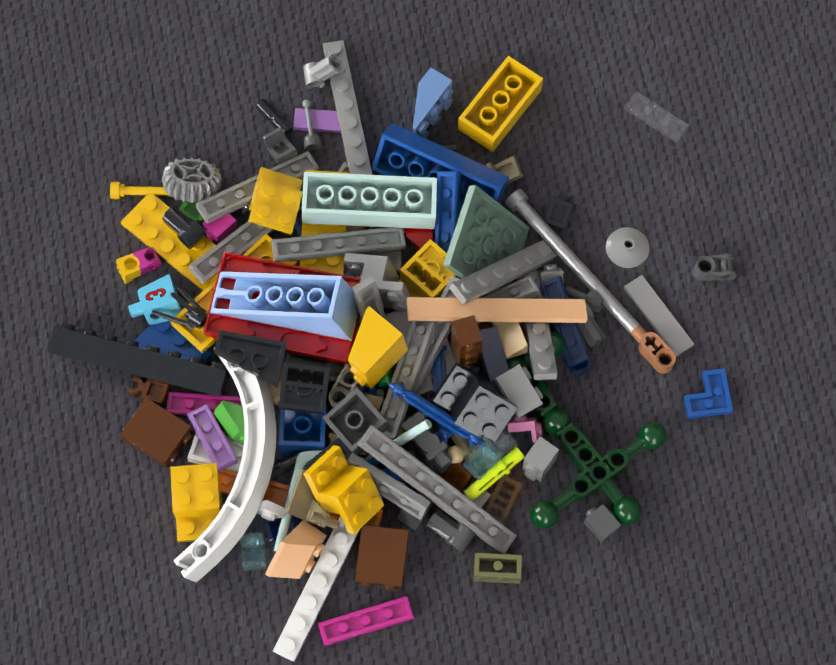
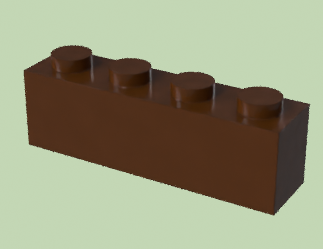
M475 315L452 321L451 351L455 363L465 368L469 364H474L480 368L483 339Z

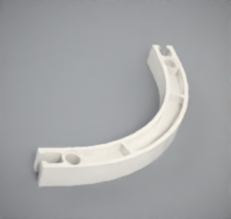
M221 357L219 358L234 379L240 394L245 421V440L239 472L226 503L203 534L174 560L177 566L184 568L181 571L184 578L196 583L232 550L254 519L270 481L276 449L275 411L267 382Z

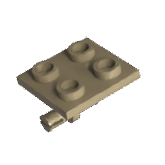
M301 469L285 513L319 527L325 528V526L336 530L340 524L339 520L331 518L329 516L330 512L325 511L316 501L303 474L307 470Z

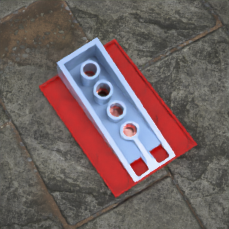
M224 252L203 334L217 339L219 330L286 342L285 353L349 364L348 358L356 339L360 321V314L352 287L359 284L361 278Z

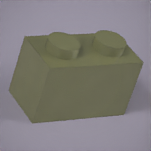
M475 553L473 582L520 584L522 555Z

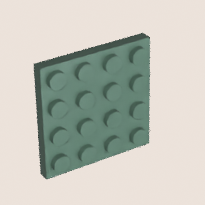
M469 186L443 266L462 279L523 250L530 227L478 186ZM511 281V282H509V283H507V284H505V285H503V286H501V287H499V288H497V289H495V290H493V291H491V292L485 294L484 296H486V295H488V294H491V293H493V292H495V291H497V290H499V289H501V288H503V287H505V286H508V285L512 284L513 281Z

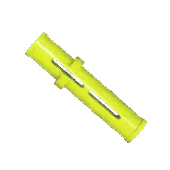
M515 446L501 460L498 458L495 461L496 464L486 473L480 476L467 489L463 490L464 493L474 502L477 497L490 488L503 475H508L510 469L524 459L525 456Z

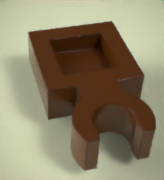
M132 377V381L138 384V387L135 389L128 388V392L131 395L138 396L142 394V401L148 398L155 404L164 406L171 388L169 383L149 378L144 383L139 377Z

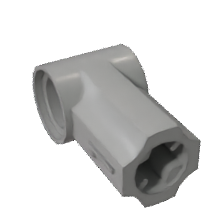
M330 54L319 62H310L304 65L303 70L307 89L318 86L320 88L324 87V81L343 68L342 61L338 59L337 55Z

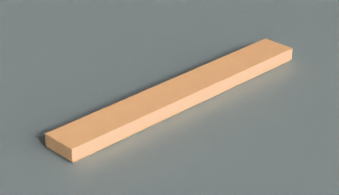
M407 297L406 300L408 321H455L475 315L477 322L586 323L588 319L585 299L477 298L464 305L457 298Z

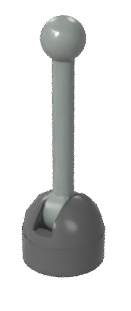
M306 99L302 102V105L306 112L309 134L304 138V148L309 151L320 149L322 145L320 137L313 133L309 109L311 102Z

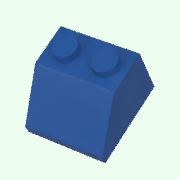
M326 404L324 415L280 409L279 455H292L295 452L302 453L325 449L326 422L323 417L326 415Z

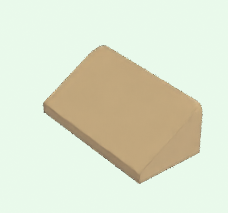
M491 322L493 327L497 326L506 359L528 353V345L518 322Z

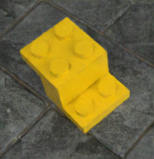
M261 167L249 207L251 213L248 222L291 235L303 191H300L303 180Z
M430 239L400 269V280L398 282H404L411 297L440 298L451 276L457 277V275L443 266L447 253Z
M333 445L303 473L316 501L325 511L340 514L348 533L356 534L384 506L368 469L348 465L340 446Z
M217 463L170 467L173 514L176 517L178 542L196 541L222 509V494L219 489Z

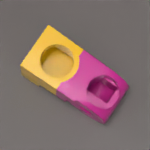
M148 247L116 259L117 269L125 284L133 281L134 278L159 268L162 264L153 247Z

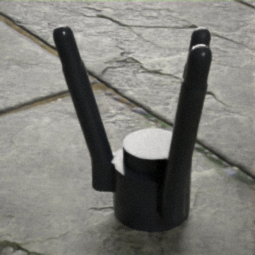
M178 287L177 290L191 305L174 292H171L170 295L188 310L185 315L188 321L155 310L152 311L153 315L184 325L191 330L195 327L201 329L206 323L208 315L207 311L200 307L181 287Z

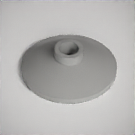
M624 227L615 230L608 237L606 252L610 260L616 265L623 268H634L641 265L647 259L649 242L639 230ZM627 242L631 243V244H632V247H631V248H627V247L625 246V243H627Z

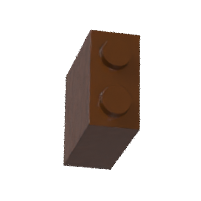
M145 398L120 433L122 440L168 468L170 464L174 465L179 459V451L183 445L187 446L191 442L193 430L189 424L148 398Z
M365 524L361 528L355 581H360V586L374 587V583L383 584V589L397 590V586L402 587L409 529Z

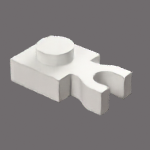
M264 500L261 502L256 514H260L264 519L274 521L285 516L286 508Z

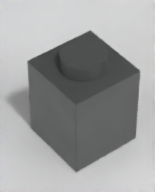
M604 504L599 508L596 506L592 507L585 514L587 517L584 524L601 544L621 527V524Z

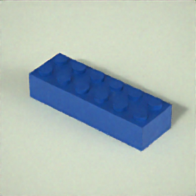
M393 123L382 134L371 169L385 176L437 178V172H461L460 211L468 188L472 185L478 186L500 204L510 178Z

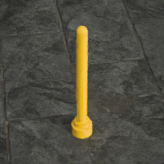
M111 182L110 184L111 199H120V197H125V195L154 194L155 196H168V193L164 192V187L125 186V184L120 182Z

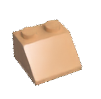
M303 520L281 541L267 569L266 575L269 577L300 579L306 572L309 574L317 563L314 561L315 557H318L325 547L322 543L327 535Z

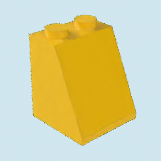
M370 306L365 311L348 361L351 366L350 371L355 375L353 377L354 380L362 387L367 385L372 389L408 351L403 334Z

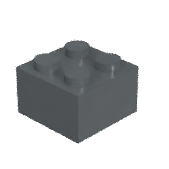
M357 387L323 417L324 421L349 450L357 456L364 451L357 444L371 425L382 433L391 426L390 422Z

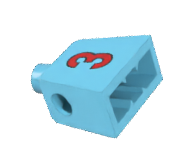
M170 274L140 288L137 291L140 302L128 306L132 318L145 315L150 325L169 321L153 315V310L173 317L182 311L180 303L170 295L171 292L178 295Z

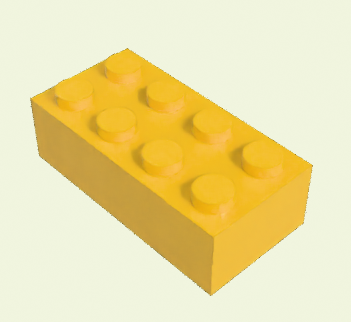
M508 56L458 118V130L493 153L540 93L543 78Z

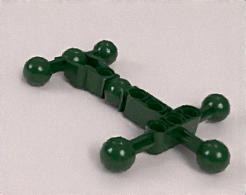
M550 330L554 356L557 357L563 352L565 341L563 336L557 331ZM529 352L506 359L509 370L520 364L522 368L526 367L533 377ZM535 380L543 396L541 400L546 401L549 406L546 408L538 406L532 411L537 416H540L545 430L551 435H555L556 441L560 440L562 449L581 473L573 479L571 487L552 501L541 500L532 506L530 511L532 523L541 529L553 527L558 522L560 511L575 500L582 501L587 499L600 488L614 504L613 515L619 523L624 525L636 523L642 515V507L639 501L633 497L624 496L612 480L625 470L627 463L646 448L655 450L665 444L667 432L664 426L659 422H647L640 427L637 439L625 448L614 449L601 457L577 427H574L568 412L563 408H559L557 402L554 403V398L546 387V380ZM568 435H572L576 438L577 441L575 443H569L566 441L565 437ZM587 453L591 459L583 461L580 459L579 454ZM614 457L620 458L623 464L616 466L612 463L611 459ZM602 471L605 477L597 479L593 472ZM584 484L587 490L585 492H578L575 485Z

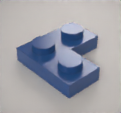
M725 368L702 371L701 375L705 393L684 395L683 398L687 419L732 414L733 407Z

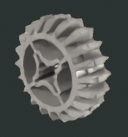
M183 157L182 160L175 159L174 162H170L165 167L162 176L164 192H167L169 197H174L175 200H182L183 203L186 201L191 203L200 202L219 193L222 180L219 169L215 168V164H209L207 160L201 161V158L193 159L192 157L191 159Z

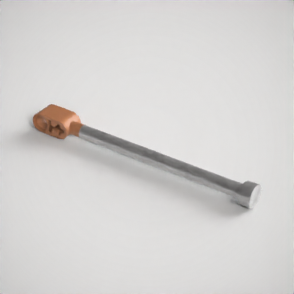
M521 189L512 193L505 202L507 207L512 212L517 210L590 291L592 290L604 300L602 304L639 343V352L659 373L670 372L676 361V355L658 334L646 332L528 204L527 200L529 197ZM646 342H647L648 344H650V343L652 342L654 345H653V346L649 345V346L647 347L645 344H646ZM667 358L670 364L664 365L659 359Z

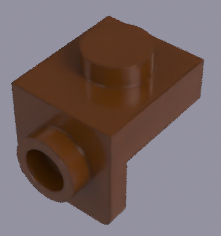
M464 461L452 463L442 479L462 493L476 472Z

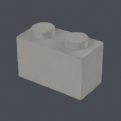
M520 364L494 379L504 398L517 405L518 409L514 413L516 418H520L543 404L541 401L543 396L537 386L533 388L529 381L531 379L530 373L526 367L522 368Z
M539 437L524 458L522 470L525 471L524 475L532 481L537 479L541 482L555 463L559 449L542 437Z

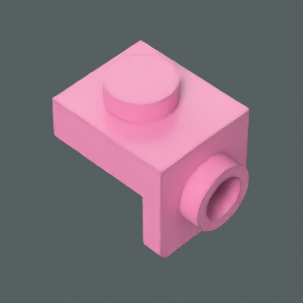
M523 415L520 418H516V416H513V419L507 424L508 433L531 430L533 443H536L538 438L543 436L542 424L538 423L537 417L527 418L526 415Z

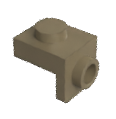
M514 156L496 165L491 162L486 164L487 167L510 177L507 185L523 177L517 158Z

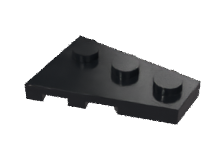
M219 330L214 350L217 356L278 388L287 347L286 342Z

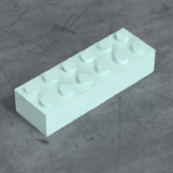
M304 172L302 223L435 229L437 178Z

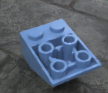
M431 67L418 83L413 122V133L423 138L428 136L427 127L430 124L436 126L441 117L439 114L443 109L448 110L453 101L451 99L453 93L452 80Z

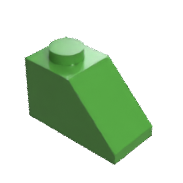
M223 400L215 409L214 414L231 440L239 442L244 446L245 421L243 406Z

